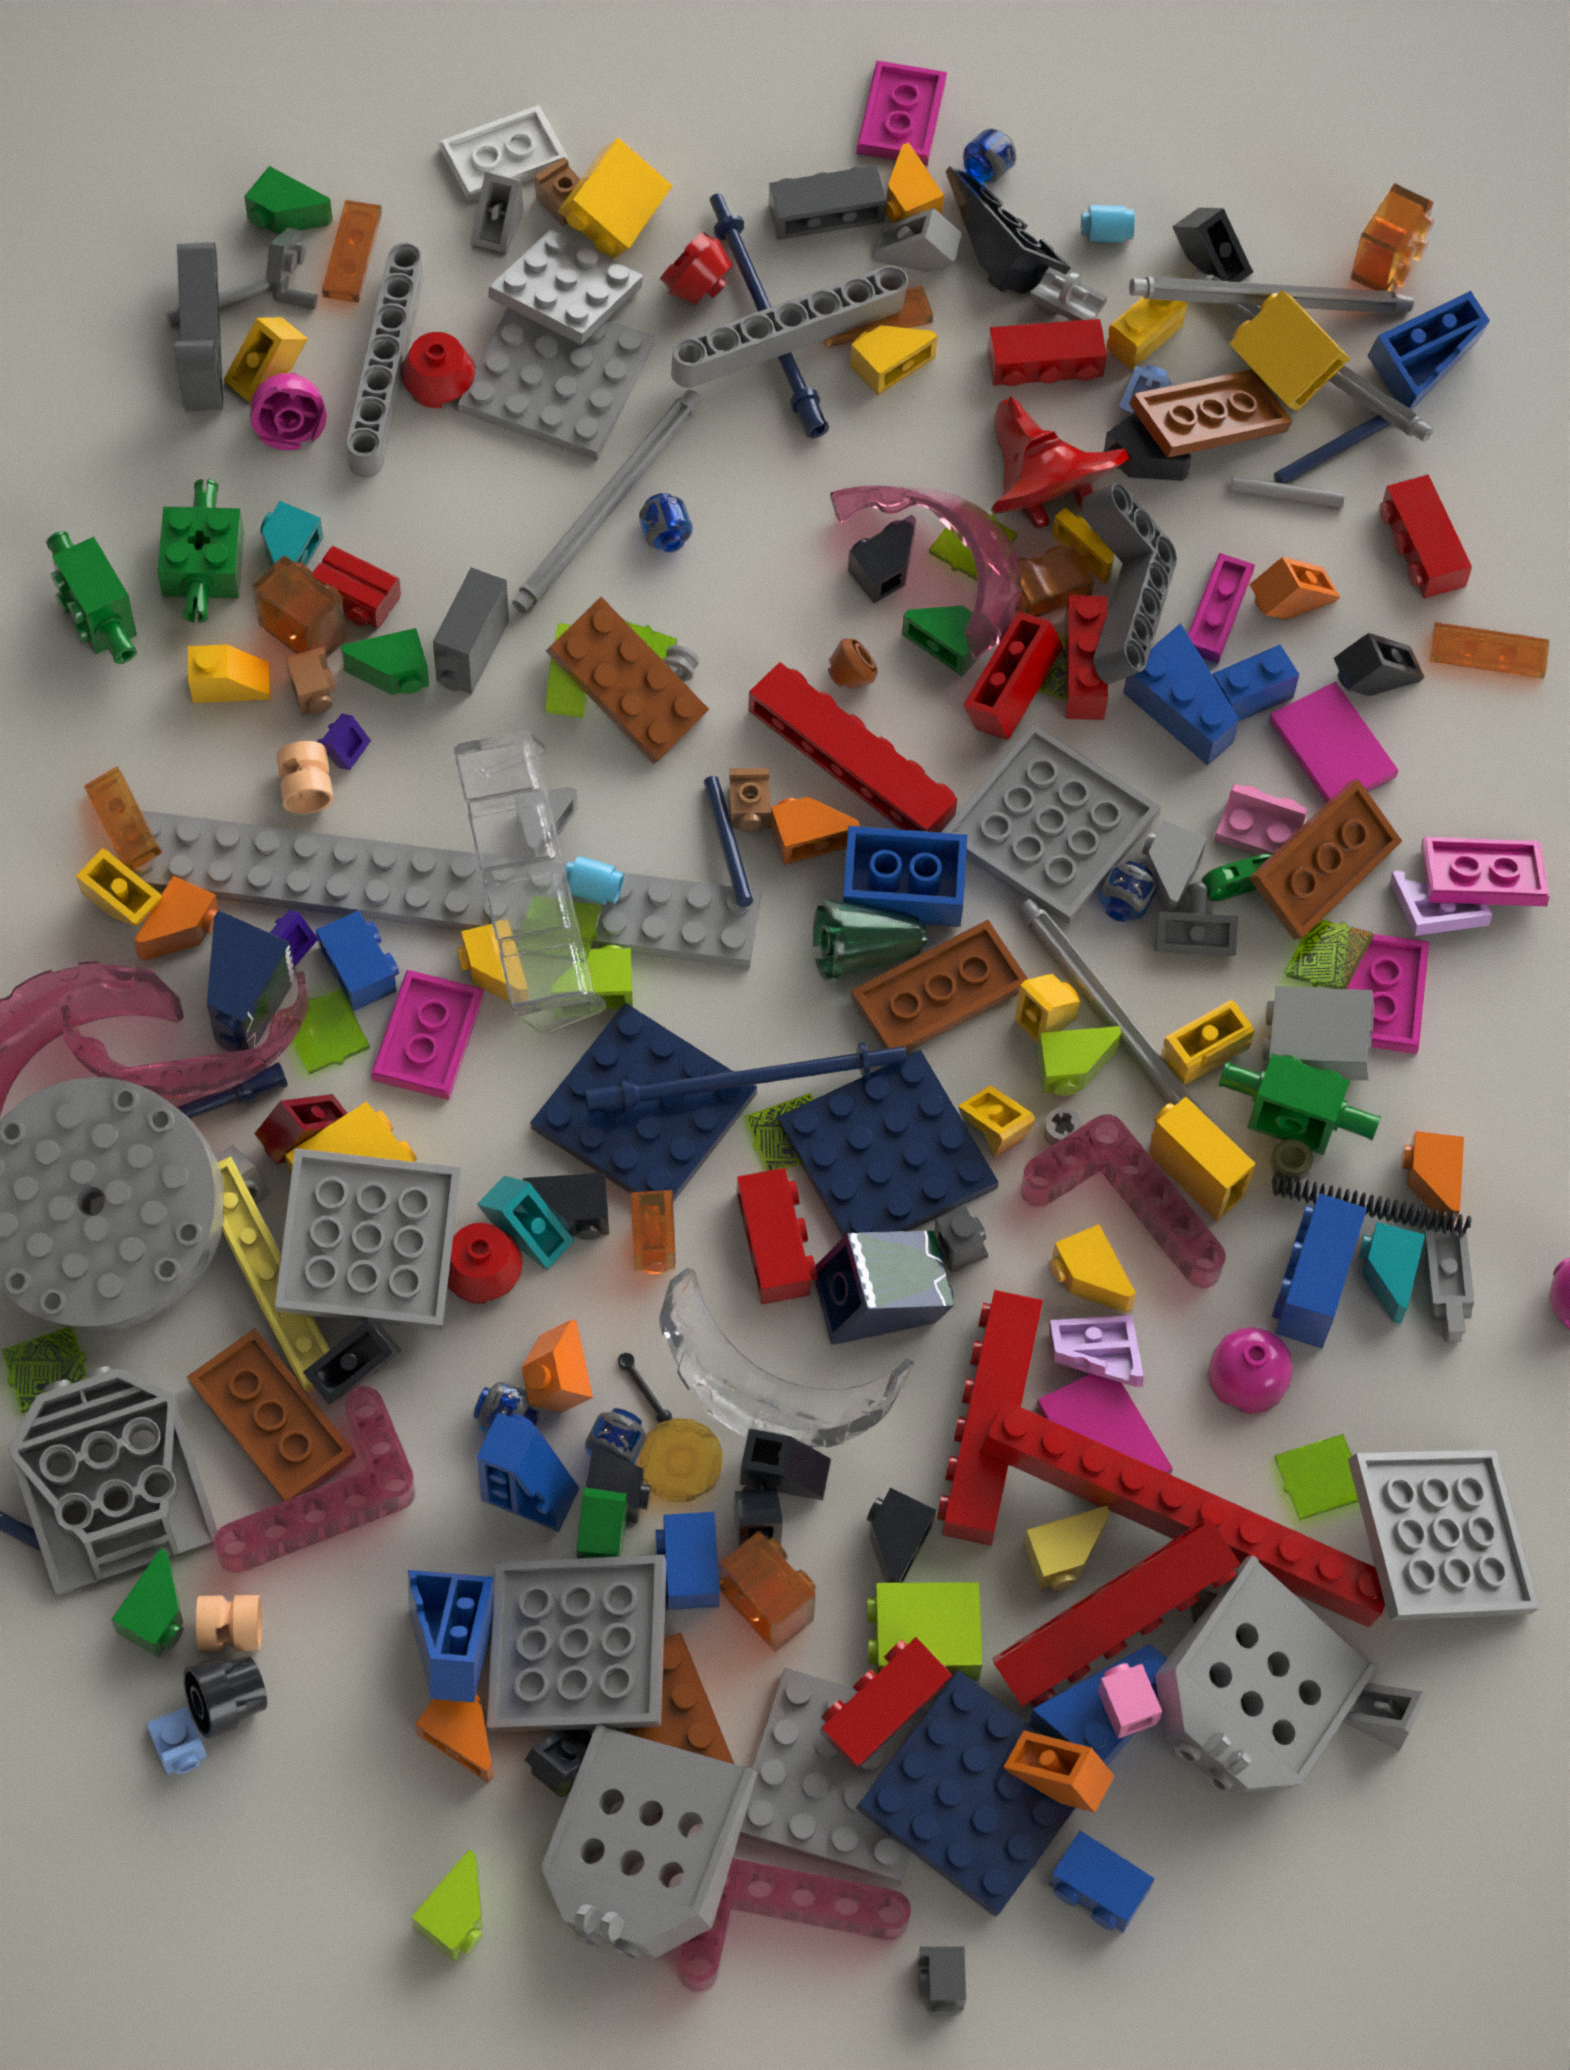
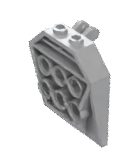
M109 1366L100 1367L86 1373V1379L72 1384L69 1383V1380H61L47 1385L44 1388L45 1393L37 1395L8 1448L56 1597L147 1566L160 1548L168 1552L169 1558L221 1541L174 1395L120 1368L111 1371ZM142 1430L151 1432L154 1435V1440L149 1447L138 1449L131 1445V1439L136 1432ZM98 1444H107L113 1448V1453L109 1460L97 1463L90 1459L91 1450ZM57 1458H67L72 1462L70 1471L64 1476L57 1477L49 1473L50 1464ZM155 1478H163L170 1483L168 1492L161 1497H153L146 1492L147 1485ZM113 1492H123L129 1498L127 1505L120 1511H112L105 1506L107 1497ZM79 1505L87 1509V1516L82 1523L71 1525L64 1521V1515L68 1508Z
M1254 1555L1246 1557L1235 1571L1237 1575L1224 1585L1155 1675L1159 1705L1162 1709L1161 1721L1164 1738L1175 1747V1753L1182 1760L1194 1764L1206 1775L1207 1782L1213 1788L1226 1794L1278 1790L1302 1784L1377 1669L1372 1662L1366 1661L1266 1570ZM1236 1631L1241 1637L1242 1646L1237 1641ZM1267 1660L1272 1665L1273 1674L1268 1669ZM1209 1671L1214 1674L1215 1685L1210 1680ZM1299 1688L1303 1693L1304 1703L1300 1699ZM1241 1699H1242V1700L1245 1702V1704H1246V1707H1247V1713H1246V1714H1245V1712L1242 1710V1707H1241ZM1273 1728L1277 1732L1278 1742L1274 1739Z
M597 1724L541 1864L542 1872L563 1921L576 1932L574 1938L594 1947H599L601 1941L615 1945L614 1951L633 1959H639L640 1953L657 1958L711 1929L757 1772L749 1767H741ZM623 1800L622 1808L617 1813L610 1814L612 1806ZM663 1812L661 1820L657 1824L649 1826L651 1817L656 1813ZM702 1823L701 1831L696 1836L689 1838L688 1833L690 1829ZM604 1849V1855L601 1860L590 1864L593 1855L597 1851ZM644 1861L641 1871L629 1876L633 1865ZM684 1873L682 1881L677 1886L669 1888V1882L676 1874Z

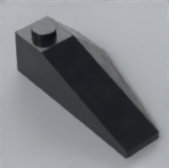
M951 166L948 167L945 172L979 264L989 274L987 280L991 285L1002 292L1009 289L1024 294L1034 289L1041 282L1049 267L1064 275L1069 272L1071 268L1044 239L1037 241L1027 233L1025 229L1028 225L1021 218H1016L1013 214L1001 208L1003 202L978 179Z

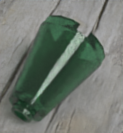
M835 900L821 901L823 905L817 906L815 910L813 946H821L822 958L815 959L821 977L825 980L840 979L918 956L921 948L927 944L926 926L920 924L917 916Z

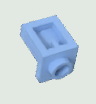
M1147 364L1146 369L1136 366L1119 404V410L1129 414L1134 412L1129 405L1134 393L1173 386L1171 379L1166 378L1168 372L1150 364Z
M187 1706L146 1723L166 1774L174 1771L176 1774L189 1772L200 1765V1760L207 1758L203 1743Z

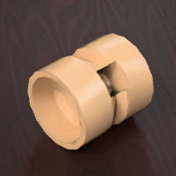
M298 741L287 744L279 749L276 756L279 778L282 780L280 787L283 807L295 814L316 813L329 807L333 802L331 779L328 775L330 771L326 747L315 741Z
M222 1595L198 1596L196 1606V1642L198 1652H223L227 1645H231L235 1651H260L262 1640V1606L260 1595H235L231 1602H227Z

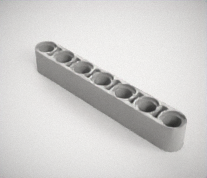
M411 243L396 244L388 253L347 436L349 466L353 473L361 477L376 475L383 466L401 384V366L408 352L422 288L423 269L421 252L418 247Z
M884 266L678 341L673 349L672 379L681 387H696L894 315L904 307L908 284L907 274L897 266Z

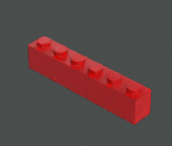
M779 662L749 691L748 711L900 830L941 833L956 815L958 799L948 786L943 783H936L925 774L924 769L917 762L907 760L897 753L894 746L884 737L878 738L866 729L865 724L859 717L854 714L848 715L837 706L829 694L823 691L819 692L813 688L798 670H790Z
M994 1289L991 1304L983 1302L978 1327L986 1328L984 1340H975L970 1365L978 1366L975 1380L966 1379L962 1403L970 1405L967 1418L958 1417L953 1440L954 1442L961 1443L958 1457L950 1455L945 1480L951 1481L953 1484L950 1496L941 1495L937 1520L944 1521L943 1536L992 1546L1009 1465L979 1451L1003 1399L1021 1407L1043 1304L1042 1299Z
M1207 1517L992 1658L993 1663L1022 1707L1031 1702L1033 1707L1038 1706L1055 1694L1052 1687L1067 1678L1069 1683H1073L1086 1675L1091 1670L1090 1662L1101 1655L1106 1660L1110 1659L1128 1646L1125 1640L1139 1631L1144 1636L1162 1625L1164 1621L1161 1616L1173 1608L1181 1612L1195 1604L1200 1599L1197 1593L1212 1584L1216 1589L1233 1579L1237 1575L1233 1569L1241 1564L1210 1517Z

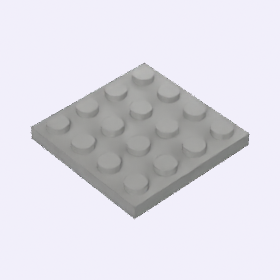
M507 307L475 370V378L471 387L462 395L458 403L459 412L598 460L654 346V336L607 320L580 345Z
M1033 723L941 833L967 834L966 857L1029 899H1034L1038 905L1069 925L1107 879L1112 867L1122 861L1157 818L1161 806Z
M295 1148L275 1312L362 1322L372 1319L380 1324L442 1330L461 1167Z
M1496 1449L1356 1453L1348 1459L1390 1621L1529 1615L1540 1609Z
M664 1555L496 1562L487 1729L491 1733L595 1729L597 1724L609 1729L661 1727L667 1560Z
M784 1667L753 1765L757 1776L739 1836L901 1885L911 1851L858 1811L856 1806L928 1710L920 1709L861 1767L855 1770L823 1737L820 1730L825 1724L821 1716L836 1701L840 1699L846 1704L857 1692L851 1687Z

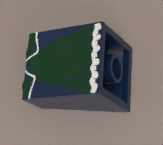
M218 910L214 916L207 1008L214 1039L217 1044L229 1052L237 1053V1051H240L250 1056L296 979L291 945L285 939Z
M934 1230L847 1233L815 1265L817 1273L815 1284L831 1344H840L934 1324L954 1306L953 1290L946 1277L943 1266V1253L937 1244Z

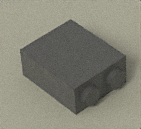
M472 567L467 573L433 640L436 681L440 682L447 689L473 693L509 622L507 580Z

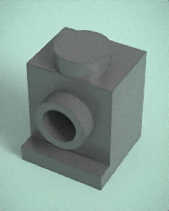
M966 1206L936 1219L935 1237L951 1273L988 1257L989 1253L984 1246V1240H986L984 1227L977 1217L973 1218L969 1214Z
M964 1946L920 1947L918 1966H927V1969H919V1996L928 1997L929 2015L934 2017L956 2015V2010H964L966 2003Z

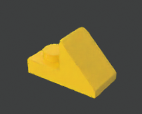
M1065 507L1054 517L1052 537L1101 582L1106 584L1111 578L1114 553L1094 530L1091 531L1088 523L1082 517L1075 516Z
M989 1085L958 1105L962 1118L984 1133L994 1157L999 1156L1025 1139L1035 1121L1032 1112L992 1085Z

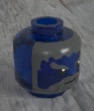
M993 128L983 130L963 150V164L966 173L972 179L987 184L994 183L1015 165L1017 159L1016 148L1012 139L1002 131Z
M659 493L651 496L646 500L639 512V522L645 540L654 549L665 552L677 551L684 546V543L693 533V524L686 504L681 498L672 496L669 493Z
M1133 861L1112 867L1099 891L1100 903L1106 909L1105 912L1111 919L1118 922L1134 921L1141 919L1146 914L1157 892L1152 872L1146 866Z
M499 1381L491 1388L484 1387L473 1417L478 1419L480 1430L488 1434L498 1412L506 1416H510V1414L521 1415L529 1419L534 1424L533 1427H535L539 1411L533 1409V1406H529L526 1390Z
M613 1408L611 1412L600 1413L585 1441L584 1447L586 1452L591 1456L593 1447L602 1448L635 1464L647 1438L645 1430L641 1427V1419L633 1413L620 1408Z

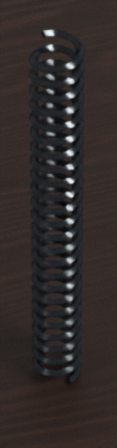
M1277 1172L1274 1173L1271 1183H1273L1272 1192L1275 1197L1280 1193L1282 1198L1289 1195L1290 1200L1297 1197L1299 1202L1305 1199L1307 1204L1313 1201L1315 1205L1317 1181L1314 1182L1308 1198L1309 1179L1306 1180L1300 1196L1301 1177L1297 1180L1292 1194L1294 1177L1291 1176L1284 1193L1286 1175H1282L1276 1191L1278 1174ZM1323 1183L1319 1192L1320 1194L1325 1195V1183ZM1333 1185L1329 1187L1327 1196L1333 1197ZM1341 1186L1337 1189V1193L1335 1196V1198L1340 1200L1342 1193ZM1349 1188L1345 1191L1343 1201L1349 1202ZM1357 1190L1354 1191L1350 1202L1356 1205L1358 1197ZM1365 1192L1362 1193L1358 1204L1362 1207H1365ZM1373 1194L1370 1195L1366 1206L1365 1215L1369 1211L1371 1218L1377 1213L1379 1220L1385 1215L1387 1222L1393 1217L1395 1224L1401 1219L1403 1225L1409 1221L1411 1227L1417 1223L1419 1229L1425 1225L1427 1231L1433 1227L1436 1233L1442 1227L1444 1235L1450 1229L1451 1236L1456 1235L1458 1231V1236L1462 1238L1467 1228L1471 1227V1216L1469 1215L1462 1230L1463 1215L1461 1213L1454 1228V1212L1450 1214L1446 1226V1210L1442 1212L1438 1224V1208L1434 1210L1430 1222V1207L1426 1208L1421 1222L1422 1205L1418 1206L1413 1220L1414 1203L1410 1204L1405 1218V1201L1402 1202L1397 1216V1199L1394 1200L1389 1214V1197L1386 1198L1381 1212V1195L1377 1199L1374 1210Z

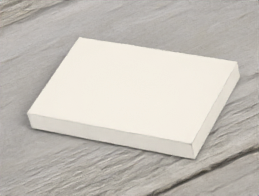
M539 105L439 141V149L468 203L479 200L486 171L522 180V183L535 179L536 174L563 157L569 163L565 151Z

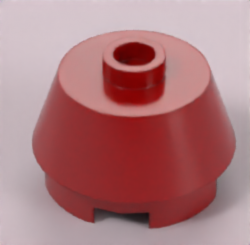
M705 232L698 234L684 248L685 251L677 258L673 265L670 264L660 277V280L669 288V294L695 306H698L708 295L714 299L727 285L724 277L733 267L719 239L716 238L714 240Z
M430 332L420 336L412 344L402 362L401 380L416 402L430 408H442V403L452 402L459 397L461 399L462 395L471 387L475 378V364L470 354L454 336L444 332Z
M473 1223L463 1227L453 1235L447 1285L452 1292L467 1302L485 1304L487 1301L497 1299L512 1290L522 1271V1254L518 1244L508 1233L488 1223Z

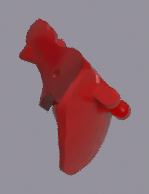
M1010 396L1009 399L1003 400L998 404L994 416L997 442L1002 449L1004 457L1003 497L997 500L991 507L992 514L996 515L1024 509L1030 521L1037 529L1048 526L1049 518L1042 504L1074 492L1081 508L1083 497L1093 493L1090 484L1130 458L1125 448L1108 452H1085L1064 442L1055 434V431L1042 430L1022 408L1021 404Z

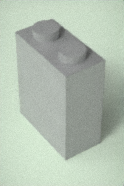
M1275 986L1274 1001H1267L1266 1025H1272L1271 1037H1264L1263 1061H1270L1272 1053L1280 1056L1291 1055L1300 1059L1303 1064L1317 1069L1334 1070L1342 1078L1348 1080H1369L1375 1009L1373 990Z

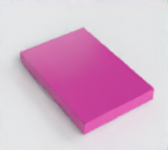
M876 60L858 139L857 154L897 161L902 145L909 142L922 163L928 166L946 85L947 72Z
M1336 681L1270 714V723L1326 803L1349 781L1359 779L1368 792L1397 777L1399 770Z
M1423 837L1421 852L1429 902L1547 907L1550 896L1540 841Z
M1350 930L1351 934L1348 936V943L1358 956L1355 957L1356 955L1353 952V956L1346 958V961L1353 957L1355 958L1346 962V964L1359 957L1361 958L1357 960L1359 961L1357 965L1356 962H1353V965L1345 966L1346 974L1344 979L1350 978L1344 980L1345 988L1343 989L1373 990L1375 1009L1372 1048L1417 1054L1420 1044L1429 942ZM1357 935L1358 938L1354 940H1360V944H1363L1365 947L1358 950L1359 945H1354V940L1351 941L1353 938L1349 937ZM1359 935H1362V937L1368 943L1367 945L1364 943V941L1361 939ZM1353 966L1354 971L1351 970V972L1348 974L1347 968L1350 970V968Z
M407 969L371 1072L372 1081L450 1100L484 997V989Z
M1090 1373L1037 1400V1406L1044 1418L1168 1474L1172 1473L1173 1467L1121 1382Z

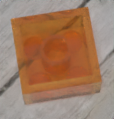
M1394 183L1360 236L1350 279L1377 291H1394L1397 285L1403 287L1411 274L1412 267L1410 265L1414 259L1420 261L1427 249L1429 241L1425 239L1435 221L1434 218L1430 217L1434 202Z
M284 555L252 585L259 626L294 653L298 654L324 647L327 659L347 639L341 594L332 585H324L314 578L310 569L303 563H294Z
M758 1531L720 1562L719 1586L723 1596L775 1653L814 1620L816 1593L814 1591L816 1586L803 1570L799 1569L796 1572L786 1561L788 1558L787 1553L774 1538L767 1540Z

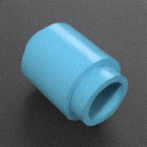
M1089 205L1088 212H1082L1081 235H1087L1088 242L1124 243L1125 239H1133L1135 214L1133 209H1125V206Z
M578 856L575 862H568L562 884L568 885L567 893L604 905L607 901L615 904L622 890L624 873L616 871V866Z

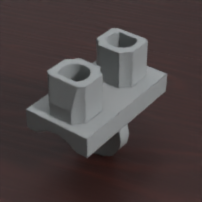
M1049 267L1041 282L1032 290L1030 299L1039 303V310L1049 315L1058 313L1070 321L1095 319L1106 304L1107 296L1080 283L1081 275L1072 272L1069 276H1066Z

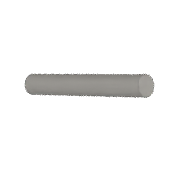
M266 276L222 291L219 293V309L272 290L274 283L273 281L266 280ZM179 308L165 312L170 326L180 323Z
M1237 476L1232 477L1230 490L1343 508L1345 493Z

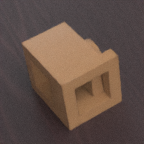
M564 157L535 175L537 200L562 226L567 224V221L558 210L580 180L569 167V163Z
M324 647L287 656L288 674L301 715L311 712L322 713L332 707L329 692L335 691L336 688L331 670L327 666Z
M730 768V820L733 829L740 828L744 831H757L761 828H770L769 768Z

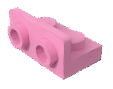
M1233 784L1214 841L1255 855H1273L1303 826L1308 809L1300 806L1294 800L1288 798L1279 799L1264 794L1252 786Z

